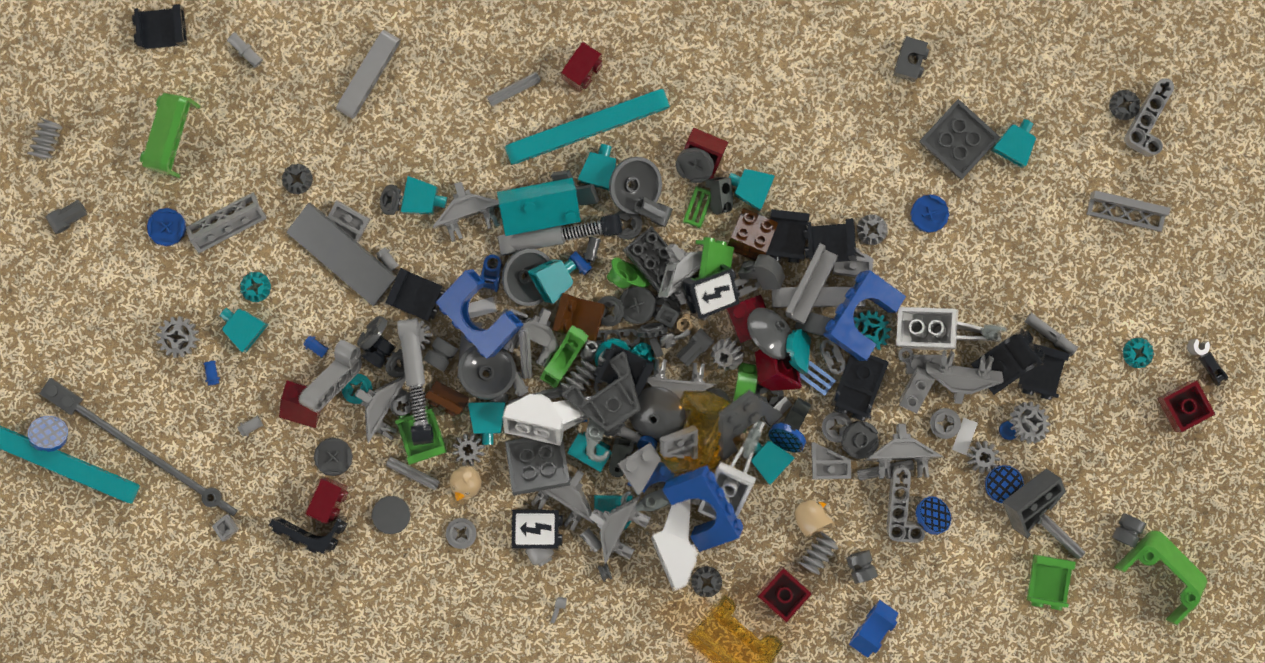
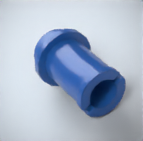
M577 251L568 258V260L574 262L579 270V274L585 276L592 269L591 263H587Z
M309 336L303 344L306 346L305 349H310L320 358H323L329 348L317 341L315 336Z
M216 361L203 363L207 378L205 382H207L208 386L217 385L219 380H221L217 374Z

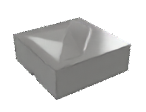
M229 514L223 516L212 526L222 542L228 540L239 530Z

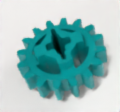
M868 310L866 316L861 312L859 313L860 319L857 317L853 318L857 329L861 323L862 329L860 333L862 334L866 333L867 327H877L872 332L873 336L870 334L864 335L877 344L875 346L877 350L881 349L880 344L887 345L884 340L890 339L887 332L891 331V328H886L889 321H883L884 315L878 317L877 311L871 315L870 310ZM868 319H874L879 323L873 324ZM882 329V336L879 340L878 333Z

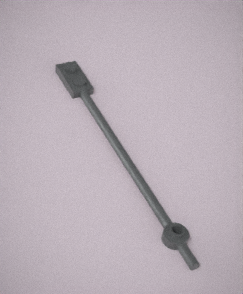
M49 378L39 393L70 415L77 411L201 494L202 502L205 506H218L233 517L238 512L237 509L222 500V494L218 489L204 488L80 405L83 398L53 378ZM210 494L214 496L213 501H210L208 499V496Z

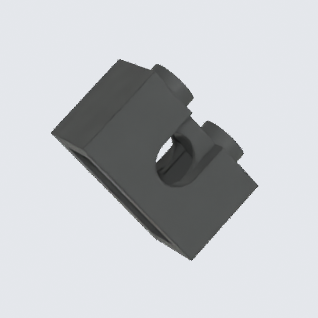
M906 36L903 39L893 76L915 82L917 78H921L924 70L921 63L923 59H927L929 49H927L928 42ZM908 56L916 57L917 63H910Z

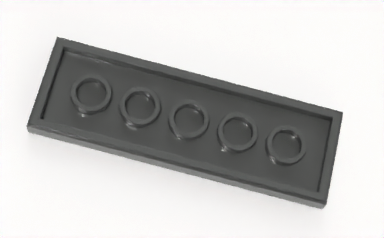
M308 203L286 232L372 306L377 304L397 277L312 203Z

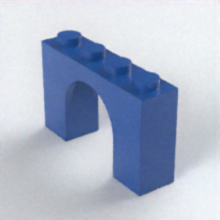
M473 269L465 270L436 301V304L439 306V310L452 320L453 326L465 334V339L476 346L478 353L488 359L494 357L524 324L512 311L503 313L490 328L482 329L477 327L470 319L468 307L472 297L481 289L485 282Z
M871 270L860 272L857 275L855 285L845 294V301L837 307L835 317L825 326L826 331L823 334L859 361H866L877 344L860 333L856 328L853 319L856 306L862 300L868 299L886 312L895 313L906 298L904 294Z
M707 466L666 481L663 492L671 505L689 499H701L708 502L716 512L715 519L694 526L690 537L699 552L740 538L743 524L735 515L732 504L728 503L723 489L717 484L714 473L710 472Z

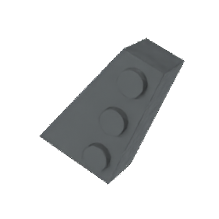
M1045 469L1003 501L1012 528L1027 539L1031 535L1030 530L1035 524H1040L1043 521L1041 517L1048 509L1052 510L1065 494L1066 490L1059 476Z

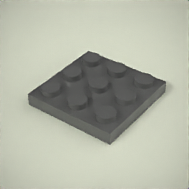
M957 99L921 138L919 143L962 180L1001 137L963 102Z
M529 438L505 441L513 496L570 486L563 439L561 446Z

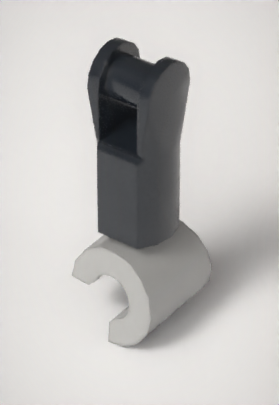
M1190 339L1187 343L1188 352L1192 355H1200L1199 360L1213 383L1219 386L1221 385L1220 382L1228 380L1227 374L1209 351V341L1200 343V348H1198V339Z

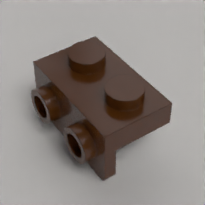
M435 381L431 390H428L425 396L429 399V404L437 408L439 405L445 407V412L454 417L456 414H462L469 401V397L439 381Z

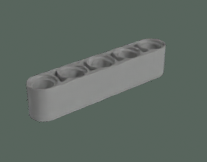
M386 30L381 31L339 100L336 110L351 119L357 116L398 48L401 39Z
M798 287L773 289L772 307L787 308ZM823 287L813 307H838L845 301L847 291L853 287ZM866 299L862 300L856 307H865Z

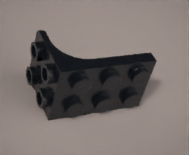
M1020 328L984 354L985 363L989 355L994 359L991 370L1002 371L1004 382L989 387L993 395L1029 370L1044 364L1045 353L1039 345L1037 347L1034 345V338L1028 330L1024 331ZM981 357L971 363L973 368L979 369Z
M850 355L831 402V406L835 407L834 411L842 414L852 413V418L860 421L871 419V409L889 362L870 355L866 361H859Z
M279 516L272 518L268 526L272 527V531L282 536L285 534L289 536L291 542L298 545L300 543L306 545V549L310 552L326 554L336 548L339 542L336 538L340 533L344 532L348 523L345 522L347 517H339L331 532L326 536H316Z

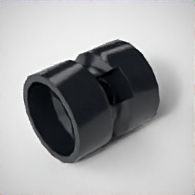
M380 336L371 347L361 353V356L381 369L387 361L386 356H391L396 346Z

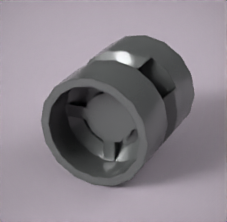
M437 336L432 344L433 350H428L423 360L445 372L450 364L448 359L453 358L458 349Z
M1123 513L1119 521L1121 526L1115 529L1112 538L1136 548L1140 539L1138 534L1143 533L1146 523Z
M870 550L861 551L846 557L849 568L853 569L851 575L855 584L878 577L876 567L871 565L873 559Z

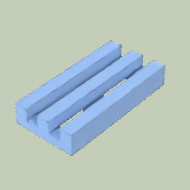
M809 360V366L830 382L829 384L809 369L808 374L826 388L823 390L801 373L800 378L825 396L836 380Z

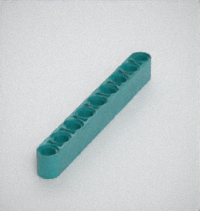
M659 89L515 141L504 148L510 164H518L670 108V104L664 89Z
M0 426L1 450L121 501L133 504L140 488L139 484L62 451L47 452V450H37L31 445L28 437Z

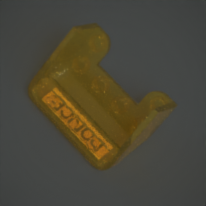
M684 391L680 399V405L684 409H691L682 429L693 425L698 429V458L692 459L690 456H684V458L664 457L660 453L659 446L657 454L672 473L690 472L707 466L710 472L717 469L722 461V458L719 456V451H721V446L719 445V439L721 438V433L719 432V412L732 402L709 391Z
M725 594L710 607L687 636L689 643L712 663H773L784 646L774 635H765L760 640L753 632L749 631L737 619L731 616L736 610V605Z

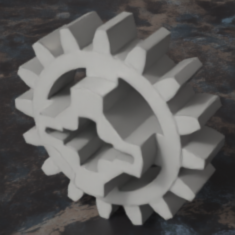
M181 316L177 320L175 317H171V322L164 320L165 326L158 327L162 332L156 333L157 336L161 337L157 343L163 345L160 348L161 351L167 350V356L173 353V358H178L179 354L181 357H185V352L192 354L191 348H197L194 342L200 341L199 338L195 337L199 331L193 330L196 324L189 325L190 319L186 318L183 322V317ZM172 326H174L173 330H171L170 332H168V330H169ZM185 327L188 329L190 335H188V334L184 331V330H185ZM171 335H181V337H185V339L181 338L177 340L171 337ZM166 339L170 341L171 347L168 345ZM186 342H189L188 345L182 349V345Z
M1023 402L1014 408L1015 411L1010 413L1013 418L1009 420L1014 425L1011 427V430H1016L1014 436L1020 435V441L1026 440L1027 444L1032 442L1035 444L1046 438L1045 434L1050 432L1046 427L1050 426L1051 423L1046 422L1049 416H1044L1045 409L1040 410L1039 404L1033 406V402Z

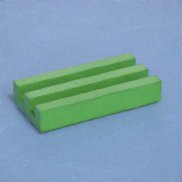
M698 186L695 187L683 220L684 223L701 229L711 202V192ZM698 191L702 192L693 218L689 220L688 217ZM705 194H708L709 196L706 201L704 210L702 212L699 223L695 222V220L700 210L702 201L704 199Z

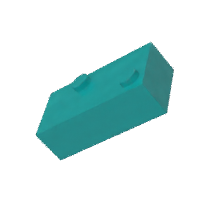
M573 178L497 192L505 236L581 222Z

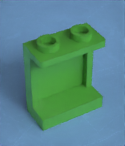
M704 237L703 240H696V244L703 246L699 279L721 271V264L731 268L734 247L727 246V242L715 241L714 238Z
M427 406L425 407L427 409L425 410L427 412L426 418L433 428L434 443L413 445L411 427L415 421L413 420V415L407 413L398 416L399 419L395 420L408 456L409 465L447 452L434 410L428 409Z
M1034 554L1027 600L1032 602V606L1043 607L1044 604L1051 605V609L1062 610L1063 607L1068 608L1067 597L1072 569L1075 570L1076 562Z

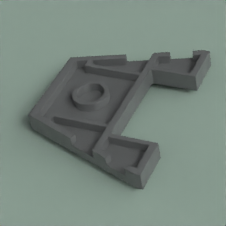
M624 351L609 361L618 374L619 379L588 400L576 384L561 393L565 399L570 401L607 432H610L641 411L628 359Z
M748 390L719 412V432L721 433V438L719 439L721 451H719V456L726 460L738 451L733 438L741 435L752 424L757 423L762 416L765 422L771 426L783 416L782 413L754 392Z

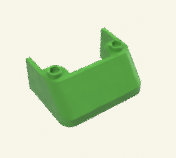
M163 93L157 98V111L146 149L141 153L140 162H142L143 167L151 171L180 178V174L172 171L189 108L200 109L201 105L185 96Z
M1153 530L1147 533L1138 542L1136 548H1132L1114 568L1125 572L1137 559L1147 566L1154 565L1160 559L1187 586L1180 594L1181 604L1166 618L1168 622L1178 625L1199 604L1207 585V579L1162 532Z

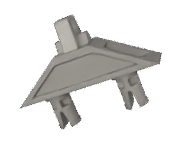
M462 182L455 183L454 186L457 194L453 195L454 200L432 228L436 229L441 226H447L451 242H455L454 232H456L460 240L463 239L457 222L464 218L481 213L484 216L487 229H492L490 219L498 227L499 224L494 209L499 207V201L471 194L470 190L465 191Z
M670 244L665 248L670 256V262L666 266L658 297H668L674 292L679 303L682 305L687 303L682 280L691 277L700 269L703 251L685 252L677 244Z
M946 350L942 352L940 364L925 362L926 372L950 390L951 393H954V403L962 404L965 394H973L1004 382L1002 371L991 370L994 359L990 355L986 363L985 355L981 356L979 369L952 365L955 353L950 351L947 358Z
M655 358L654 375L647 380V383L652 387H663L675 393L683 405L685 400L716 385L703 381L704 363H701L698 373L697 363L693 362L692 380H673L665 377L667 360L663 359L662 366L659 368V359Z
M405 375L374 391L369 389L368 393L359 388L356 391L355 396L362 399L361 405L365 406L366 439L368 443L376 432L390 440L393 437L386 431L397 432V429L384 423L383 418L390 408L392 401L407 393V391L402 389L406 380Z
M897 424L893 440L864 461L879 462V479H884L885 474L886 479H891L890 461L915 460L917 462V478H921L923 474L924 478L930 477L928 460L939 459L943 456L916 439L911 438V434H907L906 424Z
M577 470L573 478L569 476L570 486L539 491L531 502L534 506L541 500L538 509L542 510L550 496L570 508L572 512L563 525L566 527L573 520L570 528L572 531H574L582 517L593 524L595 523L589 519L592 509L581 488L583 485L579 483L584 475L580 470Z
M640 496L612 509L611 512L593 510L589 519L597 523V527L601 529L600 538L605 564L614 552L630 560L635 549L621 543L619 539L627 522L631 520L644 528L647 527L651 517L638 512L635 508Z

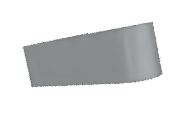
M1161 79L1153 85L1124 137V142L1128 147L1147 157L1160 153L1163 148L1161 140L1149 133L1174 90V84L1170 79ZM1164 85V86H1165V87H1164V90H1165V91H1164L1163 93H1161L1160 96H1159L1158 94H1159V93L1161 92V90H1162V87H1161V86ZM1150 101L1156 102L1157 109L1151 108ZM1141 117L1147 119V126H1144L1141 123ZM1132 133L1138 136L1139 140L1137 143L1132 140ZM1149 143H1152L1155 146L1154 152H1151L1149 150Z
M340 340L334 349L335 361L301 393L299 403L315 412L322 410L359 373L362 366L359 347L345 340Z
M897 464L891 471L892 478L890 480L886 530L893 541L919 543L925 538L923 527L918 522L907 521L911 473L904 464ZM901 470L905 473L901 476L902 483H900V478L897 475ZM903 489L904 494L901 497H896V490ZM896 508L903 510L899 516L893 515V511ZM900 527L901 531L899 534L894 535L891 533L892 529ZM913 529H920V533L917 536L911 535Z

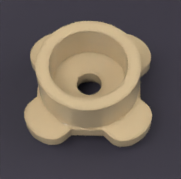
M688 313L678 316L674 323L675 333L681 334V332L687 329L689 331L692 329L693 326Z

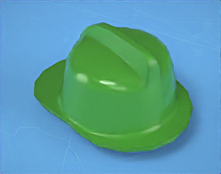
M620 258L612 259V268L607 275V280L614 283L617 287L626 289L631 285L643 288L650 285L649 281L635 265Z

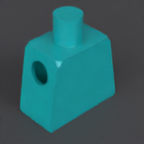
M1023 119L1019 127L1012 124L991 151L1024 168L1028 163L1036 141V136L1029 133L1034 124L1027 119Z
M601 144L598 154L594 152L589 153L578 177V182L587 185L593 184L594 187L609 190L610 177L616 168V159L609 157L612 146Z
M744 169L742 177L730 173L729 177L731 178L732 186L737 187L734 196L756 210L761 211L775 176L749 169Z
M407 176L401 213L433 215L435 207L446 208L448 197L437 195V186Z
M552 259L529 270L528 274L544 302L553 304L573 284L570 273L576 269V266L572 260L563 263L561 260Z
M225 308L219 315V317L227 322L222 328L223 332L244 353L250 349L269 325L243 309H238L233 313L228 308Z
M506 402L468 403L473 433H482V445H494L493 433H502Z
M768 440L764 445L758 442L751 462L765 481L771 485L795 458Z

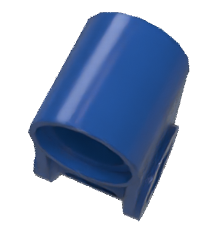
M489 255L485 258L480 275L485 284L481 289H492L494 292H498L502 269L500 257ZM492 258H496L498 261V266L495 269H491L488 266V262Z

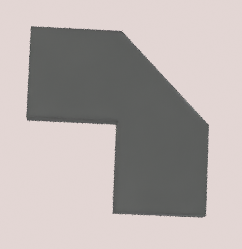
M570 170L553 172L551 175L553 181L573 178ZM574 181L579 205L597 204L600 201L593 184L577 186Z

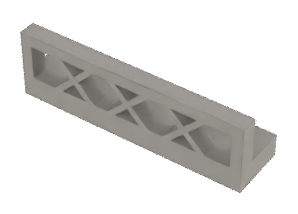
M1093 191L1091 192L1086 215L1162 232L1165 217L1169 215L1171 208ZM1094 201L1101 202L1105 210L1101 213L1092 212ZM1118 206L1124 214L1120 217H1114L1110 209ZM1134 210L1139 211L1142 219L1137 222L1132 221L1129 213ZM1151 215L1160 216L1158 227L1151 225L1147 218Z
M253 192L187 226L186 230L190 242L197 252L201 253L267 219ZM253 200V203H252V204H250V205H248V206L245 207V205H246L247 203H249V202H251V201ZM235 210L233 214L228 215L229 212ZM201 228L198 232L193 234L192 231Z
M821 243L786 310L788 318L805 325L838 258V255L827 251L825 245Z

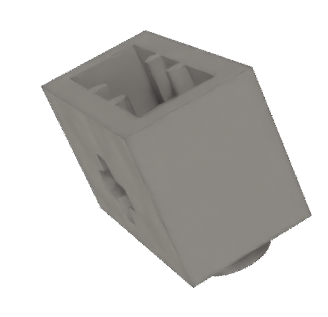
M917 366L900 397L899 405L917 414L935 379L925 369Z

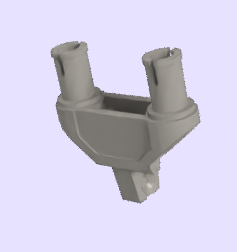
M542 307L538 316L534 315L533 318L520 321L524 324L522 328H529L530 340L542 345L543 349L536 363L546 367L553 353H556L559 345L552 329L549 327L551 322L548 319L551 311ZM519 331L503 349L510 352L514 351L519 339Z

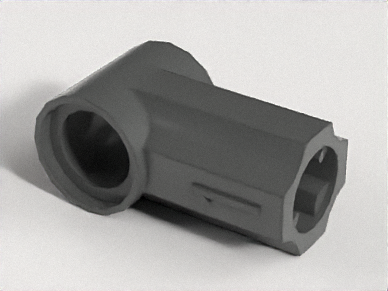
M643 196L636 200L634 205L635 212L650 218L651 222L666 227L673 211L672 208Z
M77 200L63 209H57L49 213L45 218L54 233L59 234L70 228L72 223L88 214L80 200Z
M702 328L697 331L689 340L690 342L676 355L687 367L715 342Z

